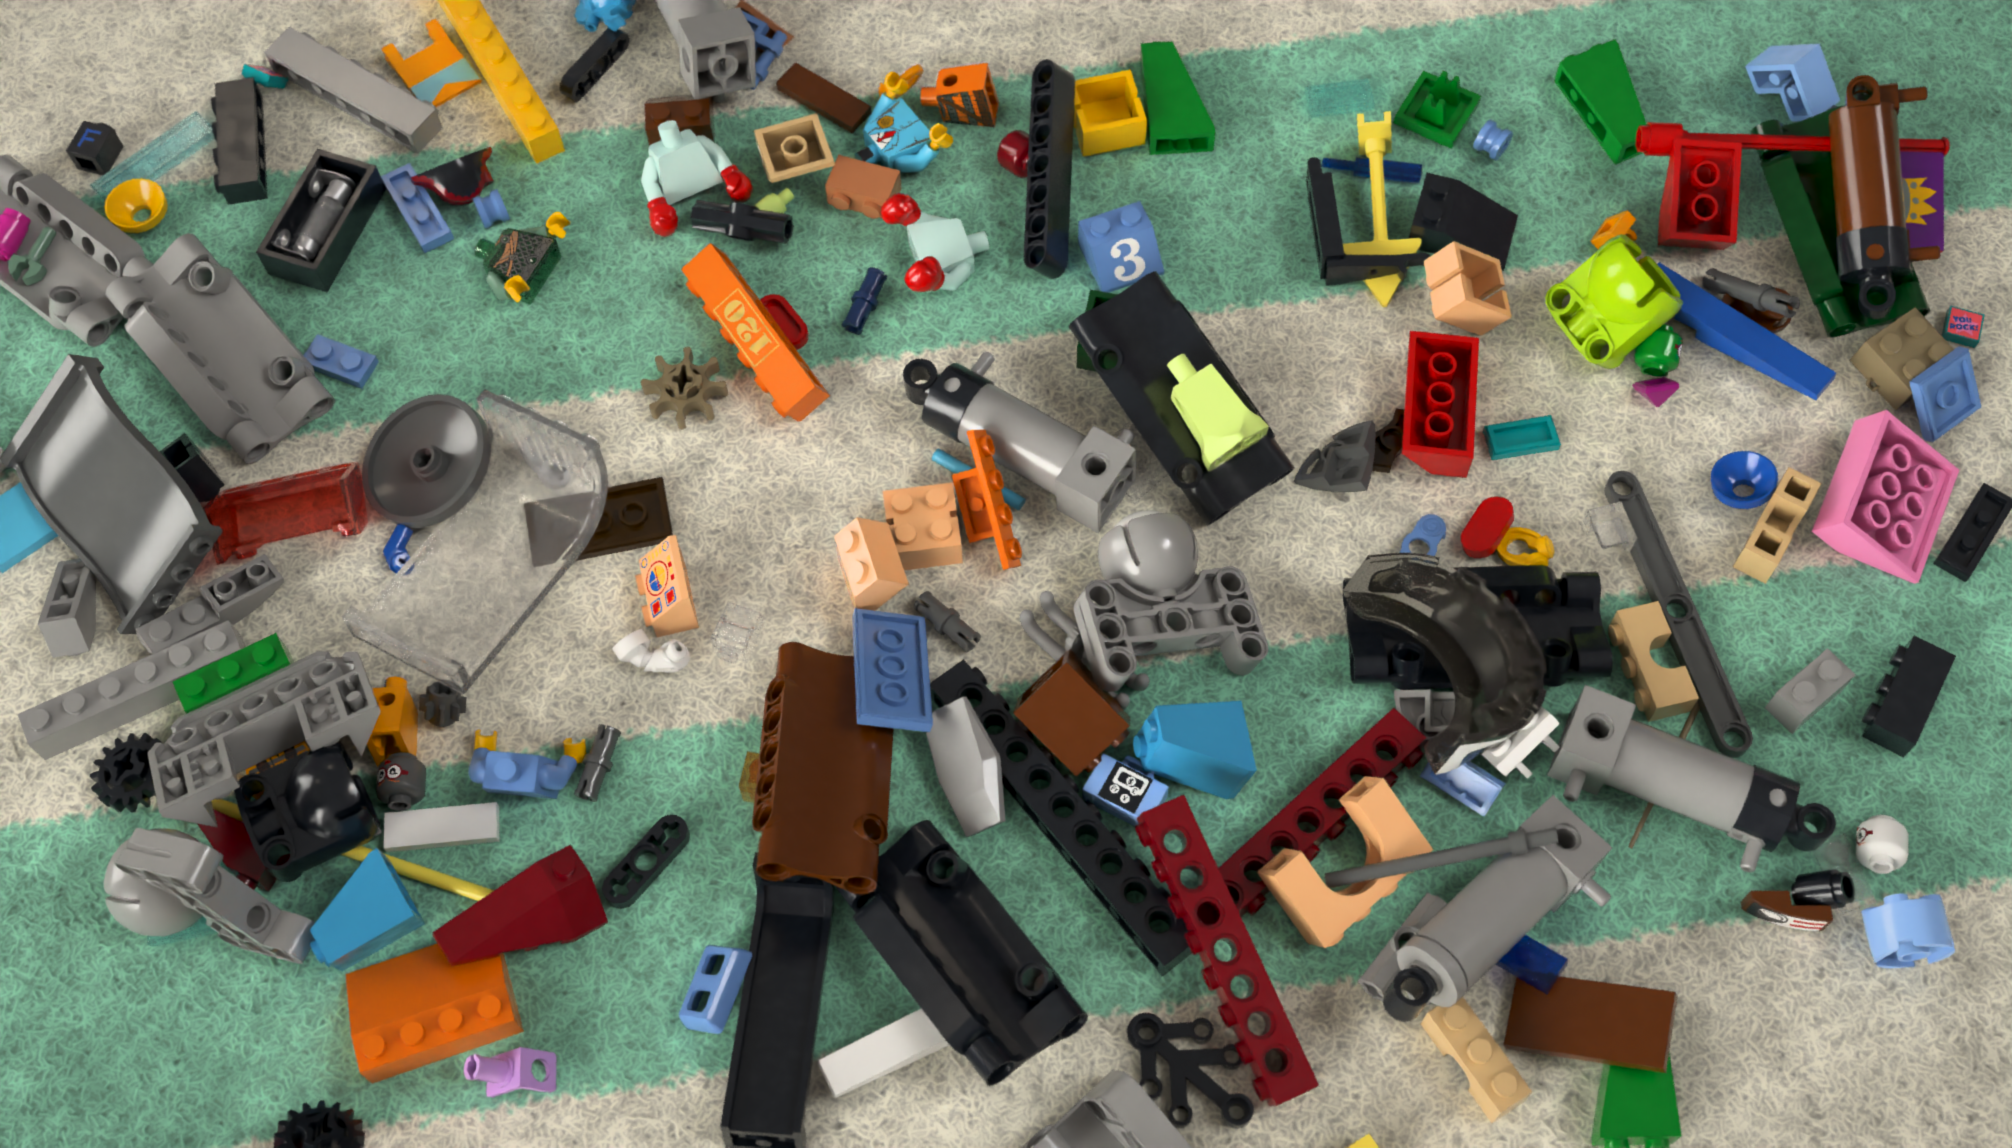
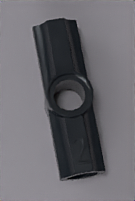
M697 200L691 211L693 228L701 231L723 233L725 236L746 241L759 239L788 244L793 234V216L785 213L760 210L758 207L731 202L730 205Z

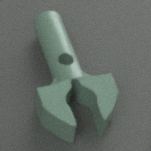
M44 227L28 254L19 256L13 253L8 261L10 275L15 281L18 280L22 271L26 268H29V270L25 273L22 280L27 286L35 284L44 278L47 270L40 260L56 236L54 229Z

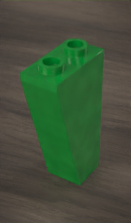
M1614 39L1604 44L1599 43L1585 52L1569 55L1560 61L1554 82L1613 163L1617 165L1643 154V152L1636 151V133L1638 126L1646 125V121L1618 42Z
M1670 1052L1666 1073L1603 1064L1591 1135L1592 1146L1630 1148L1629 1145H1645V1148H1670V1144H1673L1682 1137Z

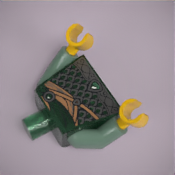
M553 213L547 219L546 224L541 227L519 230L507 228L503 230L495 243L484 238L478 241L475 248V256L483 259L487 283L499 300L514 299L515 302L521 300L526 304H532L562 257L557 241L554 238L563 239L566 235V231L563 228L571 223L562 213Z

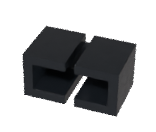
M186 433L159 451L188 484L199 503L209 502L219 494L220 488L224 486L212 463Z

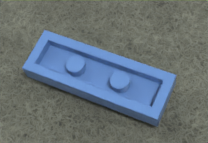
M408 163L381 176L408 227L423 252L426 253L453 240L454 237L427 190L411 182V177L417 174L411 164Z

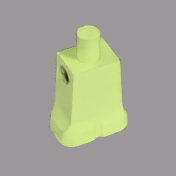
M1185 354L1178 355L1168 363L1167 367L1179 382L1178 385L1173 387L1171 400L1198 442L1202 452V461L1208 472L1243 452L1267 434L1269 426L1260 416L1254 414L1243 404L1212 364L1197 372Z

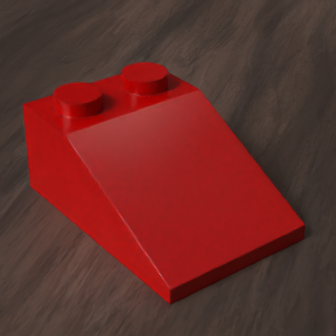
M1679 138L1673 140L1659 212L1658 246L1724 250L1737 243L1742 143Z

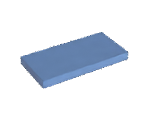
M855 608L852 616L857 724L930 732L933 725L925 617Z

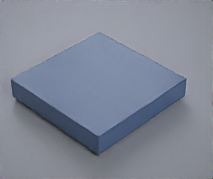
M1957 347L1909 381L1922 437L1926 441L1934 442L1982 407L1968 348Z

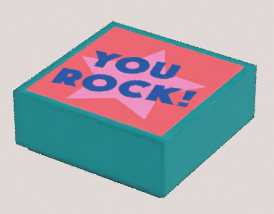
M244 64L241 73L244 78L253 77L256 83L269 88L283 89L287 86L289 79L287 76L258 65Z
M1950 305L1946 311L1942 337L1950 342L1976 348L1980 342L1985 315Z

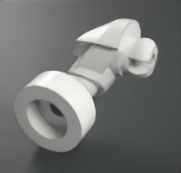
M643 629L630 633L612 648L621 662H630L638 668L645 667L644 672H678L688 664L690 659L687 647L675 639L664 643L659 649L650 652L648 649L651 641Z

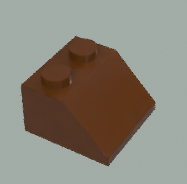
M692 95L649 98L646 101L645 131L649 146L662 140L658 126L663 122L671 120L676 121L680 132L691 129L696 136L704 135L715 143L712 96L694 100Z

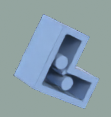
M1820 44L1770 46L1745 66L1755 93L1780 94L1788 117L1792 122L1803 121L1823 113L1840 101Z

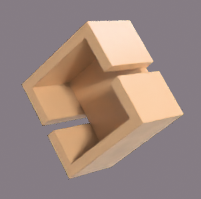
M1453 241L1424 260L1427 275L1426 282L1433 290L1430 292L1435 319L1482 336L1512 317L1506 291L1500 290L1482 301L1505 286L1499 259Z
M953 482L883 491L886 523L889 524L904 570L963 563Z

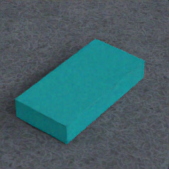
M1551 415L1487 425L1483 428L1484 438L1492 461L1559 450L1561 446Z

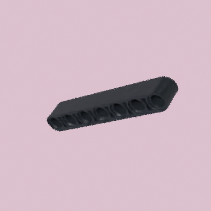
M1045 59L1037 64L1032 74L1024 263L1027 267L1051 279H1056L1065 272L1068 264L1075 77L1063 67L1049 59Z

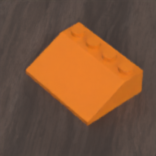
M434 944L346 974L351 1037L360 1074L371 1083L524 1032L504 953L495 958L451 966L439 945Z

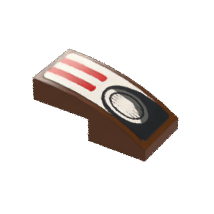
M1750 891L1741 901V909L1764 921L1787 928L1823 931L1833 921L1831 906L1792 905L1790 891Z

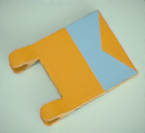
M433 19L427 22L425 26L429 30L428 35L434 44L405 60L393 43L384 46L382 52L385 54L387 63L399 75L414 97L421 101L427 100L437 108L482 81L449 39L437 19Z

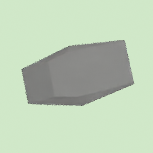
M961 697L932 712L933 725L931 731L926 732L939 784L966 837H970L1006 820L1000 755L967 697Z

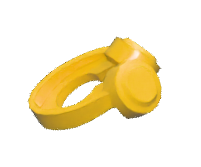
M1512 527L1505 534L1496 552L1499 558L1510 566H1548V559L1554 556V546L1547 535L1541 536L1527 528ZM1521 540L1526 542L1528 548L1538 552L1532 554L1524 552L1519 555H1513L1507 551V547L1511 542Z

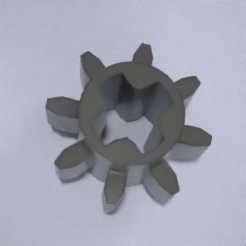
M438 681L426 688V694L420 695L419 711H423L424 719L435 726H450L455 721H459L460 713H466L467 697L461 696V688H457L454 683Z

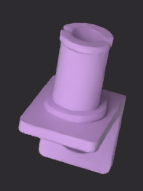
M523 1047L493 1057L473 1054L466 1059L464 1075L468 1080L485 1081L487 1097H496L518 1089L551 1093L556 1090V1054ZM534 1060L541 1061L546 1068V1077L542 1082L537 1081L532 1074L531 1067Z

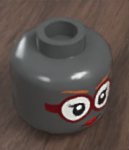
M405 752L393 753L378 765L376 796L381 802L388 804L390 809L396 811L408 810L411 808V805L419 803L425 797L426 766L420 760H417L415 755Z

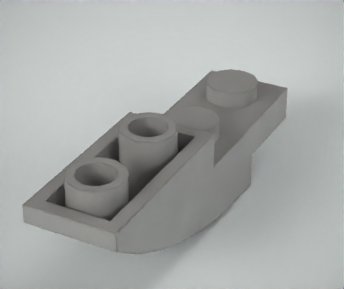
M264 554L201 586V596L136 628L137 637L151 655L229 620L234 625L263 604L284 583V578Z

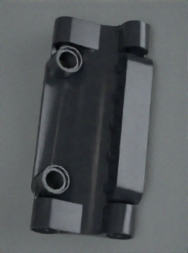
M1157 271L1147 274L1126 290L1097 307L1084 312L1070 323V330L1092 360L1095 370L1173 482L1182 489L1207 526L1226 515L1263 488L1281 480L1295 469L1274 439L1275 434L1269 426L1267 434L1261 440L1235 455L1221 466L1208 472L1202 461V452L1198 442L1171 400L1173 387L1179 384L1167 367L1172 359L1180 354H1185L1197 372L1212 364L1243 404L1254 414L1260 416L1267 425L1268 423L1189 311L1179 299L1176 300ZM1115 351L1118 356L1117 365L1107 370L1104 366V357L1107 353ZM1193 464L1198 471V475L1194 482L1188 484L1182 478V471L1185 466Z
M1544 565L1451 567L1485 586L1515 614L1526 629L1537 650L1543 671L1544 686H1561L1566 683L1568 678L1611 676L1613 659L1600 615L1601 582L1598 572H1563L1561 579H1557L1553 569ZM1413 568L1407 588L1402 589H1407L1408 592L1436 604L1447 584V579L1426 568ZM1405 569L1388 571L1382 576L1380 583L1377 577H1371L1370 586L1399 590ZM1344 578L1343 589L1351 578ZM1455 586L1449 591L1438 610V614L1450 620L1464 631L1471 632L1497 618L1500 615V611L1482 598ZM1343 591V605L1349 643L1350 676L1353 684L1391 683V685L1400 690L1483 687L1477 670L1463 649L1442 627L1411 606L1387 596L1365 591ZM1529 674L1512 686H1534L1535 675Z
M924 820L915 824L885 853L879 856L877 888L873 892L855 894L835 886L854 910L853 918L947 1043L957 1053L967 1058L987 1086L1000 1083L1037 1053L1072 1036L1088 1020V1014L1063 985L1059 974L972 867L959 857L930 820ZM954 865L953 873L950 877L946 878L947 870ZM1044 974L1043 985L1039 989L1034 990L1035 980Z

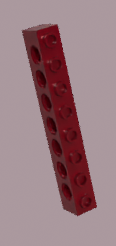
M1395 708L1389 711L1218 868L1231 896L1237 903L1236 907L1241 917L1247 912L1251 916L1254 915L1267 902L1264 896L1270 890L1263 880L1251 882L1245 877L1244 873L1249 870L1258 872L1276 855L1271 851L1272 847L1282 846L1287 849L1302 851L1311 863L1321 850L1318 846L1327 838L1331 842L1334 841L1346 829L1347 825L1344 822L1350 816L1343 806L1337 809L1331 808L1326 805L1324 800L1335 798L1339 801L1344 794L1357 784L1351 779V775L1360 774L1364 777L1384 778L1391 788L1399 779L1396 774L1403 767L1406 766L1410 770L1424 756L1422 748L1426 737ZM1387 751L1392 755L1393 759L1389 761L1383 760L1378 757L1376 752ZM1309 822L1314 825L1316 831L1312 833L1303 832L1298 827V823ZM1200 905L1198 907L1197 916L1200 922L1205 925H1212L1215 920L1212 908L1207 905Z
M1183 794L1141 813L1137 817L1139 824L1135 826L1139 840L1144 847H1150L1155 858L1152 861L1153 870L1161 883L1166 881L1172 896L1168 897L1170 907L1177 919L1183 918L1189 931L1185 933L1186 942L1194 955L1198 953L1205 966L1201 970L1203 979L1210 991L1216 990L1222 1003V1005L1218 1006L1220 1016L1227 1028L1233 1027L1239 1040L1235 1043L1236 1051L1243 1064H1250L1256 1077L1252 1080V1085L1261 1102L1267 1101L1269 1107L1278 1106L1318 1087L1319 1083L1185 795ZM1166 834H1174L1180 838L1182 849L1179 853H1173L1166 849L1164 845ZM1189 869L1196 873L1198 877L1196 889H1189L1182 884L1180 879L1182 870ZM1200 905H1207L1214 911L1215 920L1212 925H1205L1198 919L1197 910ZM1217 941H1224L1230 946L1232 954L1228 962L1221 961L1215 956L1214 945ZM1234 977H1241L1246 981L1248 993L1245 998H1238L1233 994L1231 982ZM1252 1013L1259 1014L1265 1021V1029L1261 1035H1255L1248 1027V1019ZM1269 1050L1277 1051L1282 1058V1066L1277 1072L1270 1071L1265 1064V1056Z

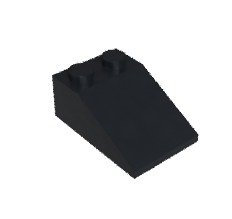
M1427 172L1409 238H1420L1422 244L1419 250L1433 254L1453 241L1499 259L1501 269L1504 271L1518 215L1460 180Z

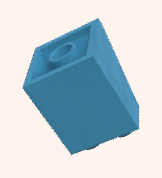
M1242 701L1158 705L1153 709L1141 729L1134 736V753L1136 757H1140L1143 771L1154 772L1155 775L1224 799L1235 798L1257 771Z
M376 848L367 855L310 929L315 939L310 943L311 949L320 963L325 962L328 967L333 966L340 971H344L425 924L390 859L379 849Z

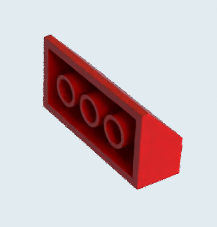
M1410 331L1401 454L1430 474L1467 478L1474 458L1479 338L1419 331Z

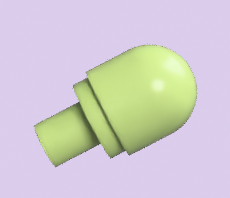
M785 188L778 195L775 193L767 194L755 204V207L764 211L785 213L787 211L785 205L795 197L788 188Z

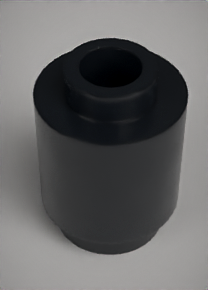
M1832 869L1799 874L1795 879V883L1792 884L1791 894L1794 903L1798 906H1831V909L1843 908L1847 903L1854 901L1855 887L1849 873Z

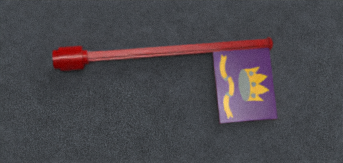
M1648 122L1646 125H1639L1636 133V151L1644 152L1645 156H1670L1675 138L1742 143V149L1831 151L1830 136L1688 133V130H1683L1682 123ZM1946 137L1941 139L1899 138L1906 229L1909 230L1910 248L1938 245L1941 253L1944 251V156L1950 150V142Z

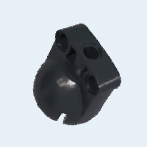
M340 741L328 747H321L313 752L310 749L258 774H247L240 778V787L234 790L241 818L256 853L268 871L281 882L294 881L303 872L347 851L365 845L382 833L380 821L361 777L359 775H351L350 771L353 769V762ZM264 790L263 795L259 799L251 801V797L256 792ZM290 854V858L285 864L276 866L281 856Z

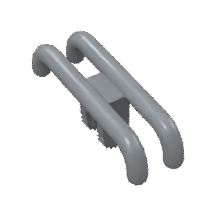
M1050 591L1042 592L1040 603L1044 612L1068 635L1065 649L1039 627L1030 610H1023L1020 614V622L1024 631L1056 661L1067 650L1071 649L1091 671L1078 624L1058 607ZM1111 666L1114 671L1118 672L1115 667ZM1133 672L1124 684L1133 690L1144 691L1148 687L1150 680L1145 673L1136 675ZM1109 692L1125 710L1130 702L1129 696L1125 693L1116 694L1115 692Z

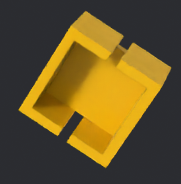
M1131 69L1075 80L1073 126L1076 129V136L1083 157L1145 144L1147 119L1140 97H1138Z

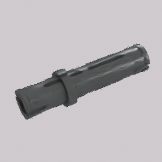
M1714 268L1709 269L1705 273L1714 277V280L1703 277L1702 284L1705 289L1722 294L1727 293L1733 298L1753 304L1754 308L1763 312L1770 310L1784 315V317L1792 318L1797 312L1788 309V306L1799 309L1800 306L1798 297L1778 292L1775 287L1769 284L1758 285Z

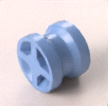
M1488 120L1479 131L1473 148L1477 151L1484 150L1488 152L1490 158L1497 161L1507 149L1513 132L1508 129L1502 130L1497 127L1496 122Z
M498 189L492 190L486 197L476 196L472 198L485 229L492 227L493 222L498 220L503 222L510 220Z

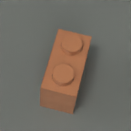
M838 154L835 166H833L825 184L827 204L839 210L849 209L857 211L869 218H882L881 207L890 196L900 193L902 190L900 171Z

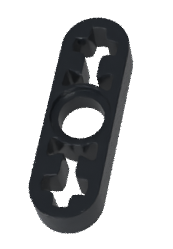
M607 28L564 74L560 82L561 94L573 101H580L627 50L629 35L620 29L613 32L612 29Z
M666 815L659 819L605 878L602 891L611 906L623 909L634 904L688 844L690 832L683 818L677 815ZM678 826L679 838L670 837L665 841L666 835L664 830L666 828L674 830ZM654 840L657 841L659 846L665 841L663 844L665 851H667L665 854H662L660 849L652 844ZM644 853H652L657 856L656 865L646 871L638 869L636 867L637 859ZM631 868L633 874L641 879V881L637 883L633 877L626 885L629 891L628 894L624 896L619 893L614 897L615 891L613 886L615 884L623 886L630 879L626 871Z

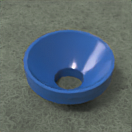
M1737 451L1727 454L1715 463L1711 471V487L1714 495L1723 504L1737 509H1751L1765 504L1771 499L1778 484V472L1772 461L1764 455L1751 451ZM1739 485H1748L1754 489V493L1747 497H1740L1733 492V489Z

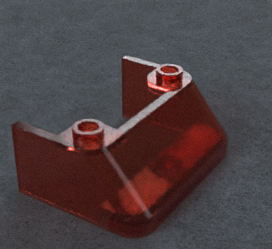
M348 462L232 487L219 492L218 495L203 507L210 524L220 526L223 530L212 548L217 565L225 563L231 555H235L236 559L255 556L258 554L257 549L265 543L332 529L333 532L341 531L342 536L361 534L368 524L362 474L358 462Z

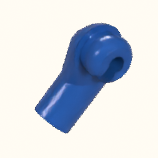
M397 524L383 549V555L389 569L397 574L408 572L412 565L411 557L405 547L413 531L402 524Z

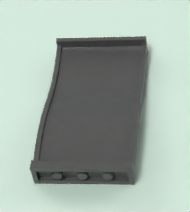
M68 354L0 459L6 468L16 470L25 492L47 524L84 562L105 588L122 620V623L117 628L120 634H136V628L165 614L169 606L176 600L184 585L193 576L206 554L213 548L214 543L223 530L220 526L210 524L201 504L188 484L116 404L100 376L104 369L100 360L94 357Z

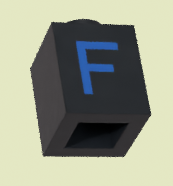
M83 120L66 152L78 170L107 177L124 146L117 136L115 129L108 124H96Z

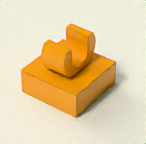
M1628 210L1606 218L1590 242L1599 249L1609 239L1620 234L1626 235L1635 241L1637 235L1630 228L1636 219Z

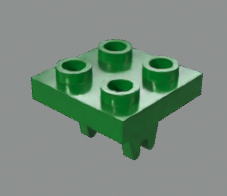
M1423 70L1397 111L1393 123L1452 149L1478 107L1481 95L1460 87V78L1458 76H1454L1452 80H1449L1446 71H1442L1440 76L1437 77Z

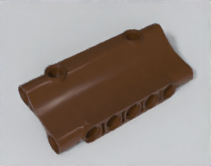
M788 642L782 644L778 649L776 677L769 684L765 696L752 819L753 829L762 833V836L759 838L756 873L762 879L781 881L791 876L805 875L822 879L855 894L870 893L877 888L879 845L888 838L894 728L857 724L854 656L824 652L799 642Z

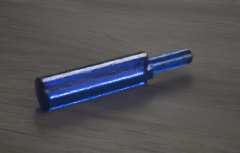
M1356 156L1355 161L1332 158L1322 159L1321 166L1324 168L1354 171L1353 176L1370 178L1369 158ZM1383 160L1385 180L1411 183L1420 182L1422 164Z

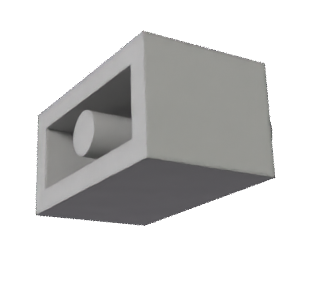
M1827 648L1780 688L1766 705L1765 709L1793 734L1842 692L1856 674Z

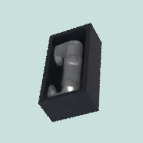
M321 149L316 150L256 251L268 275L324 292L329 291L386 191L384 182L375 165Z

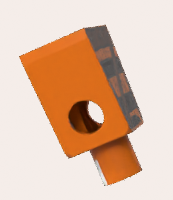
M988 63L941 69L938 72L936 87L921 88L920 99L922 106H938L943 122L995 127L999 100Z

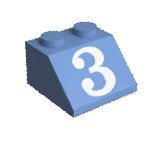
M1140 201L1078 221V245L1101 292L1110 293L1133 285L1154 271H1157L1159 276L1164 274L1154 229Z

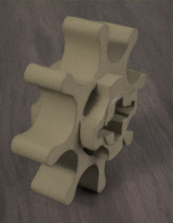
M688 346L683 349V360L676 365L667 364L662 356H656L657 369L663 375L657 380H641V386L645 395H660L657 401L649 405L652 418L658 419L663 412L668 410L676 411L675 419L678 428L681 430L686 428V416L692 411H701L708 420H713L715 418L713 407L706 403V401L715 395L728 396L725 381L713 382L709 380L713 374L720 371L717 358L711 357L704 365L692 364L694 360L693 353Z

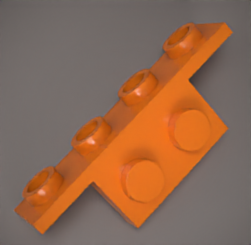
M985 429L967 431L976 468L951 476L969 543L994 537L1003 570L1021 566L1019 558L1022 557V550L1019 541L1013 536L1010 525L1013 522L1011 509L1004 502L1002 489L1004 488L1003 477L1000 471L995 468L992 456L995 453L994 443Z

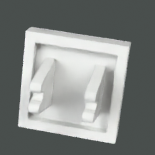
M1523 692L1518 697L1507 702L1503 712L1497 717L1496 723L1516 719L1515 723L1501 726L1493 741L1507 739L1483 751L1480 755L1505 777L1516 768L1528 779L1533 773L1521 761L1541 742L1555 753L1560 747L1549 734L1560 723L1542 706L1539 707L1537 713L1533 708H1528L1531 698ZM1531 712L1527 720L1519 721L1522 716ZM1534 716L1527 726L1514 734L1523 723L1529 721ZM1488 724L1478 731L1476 739L1471 744L1483 743Z

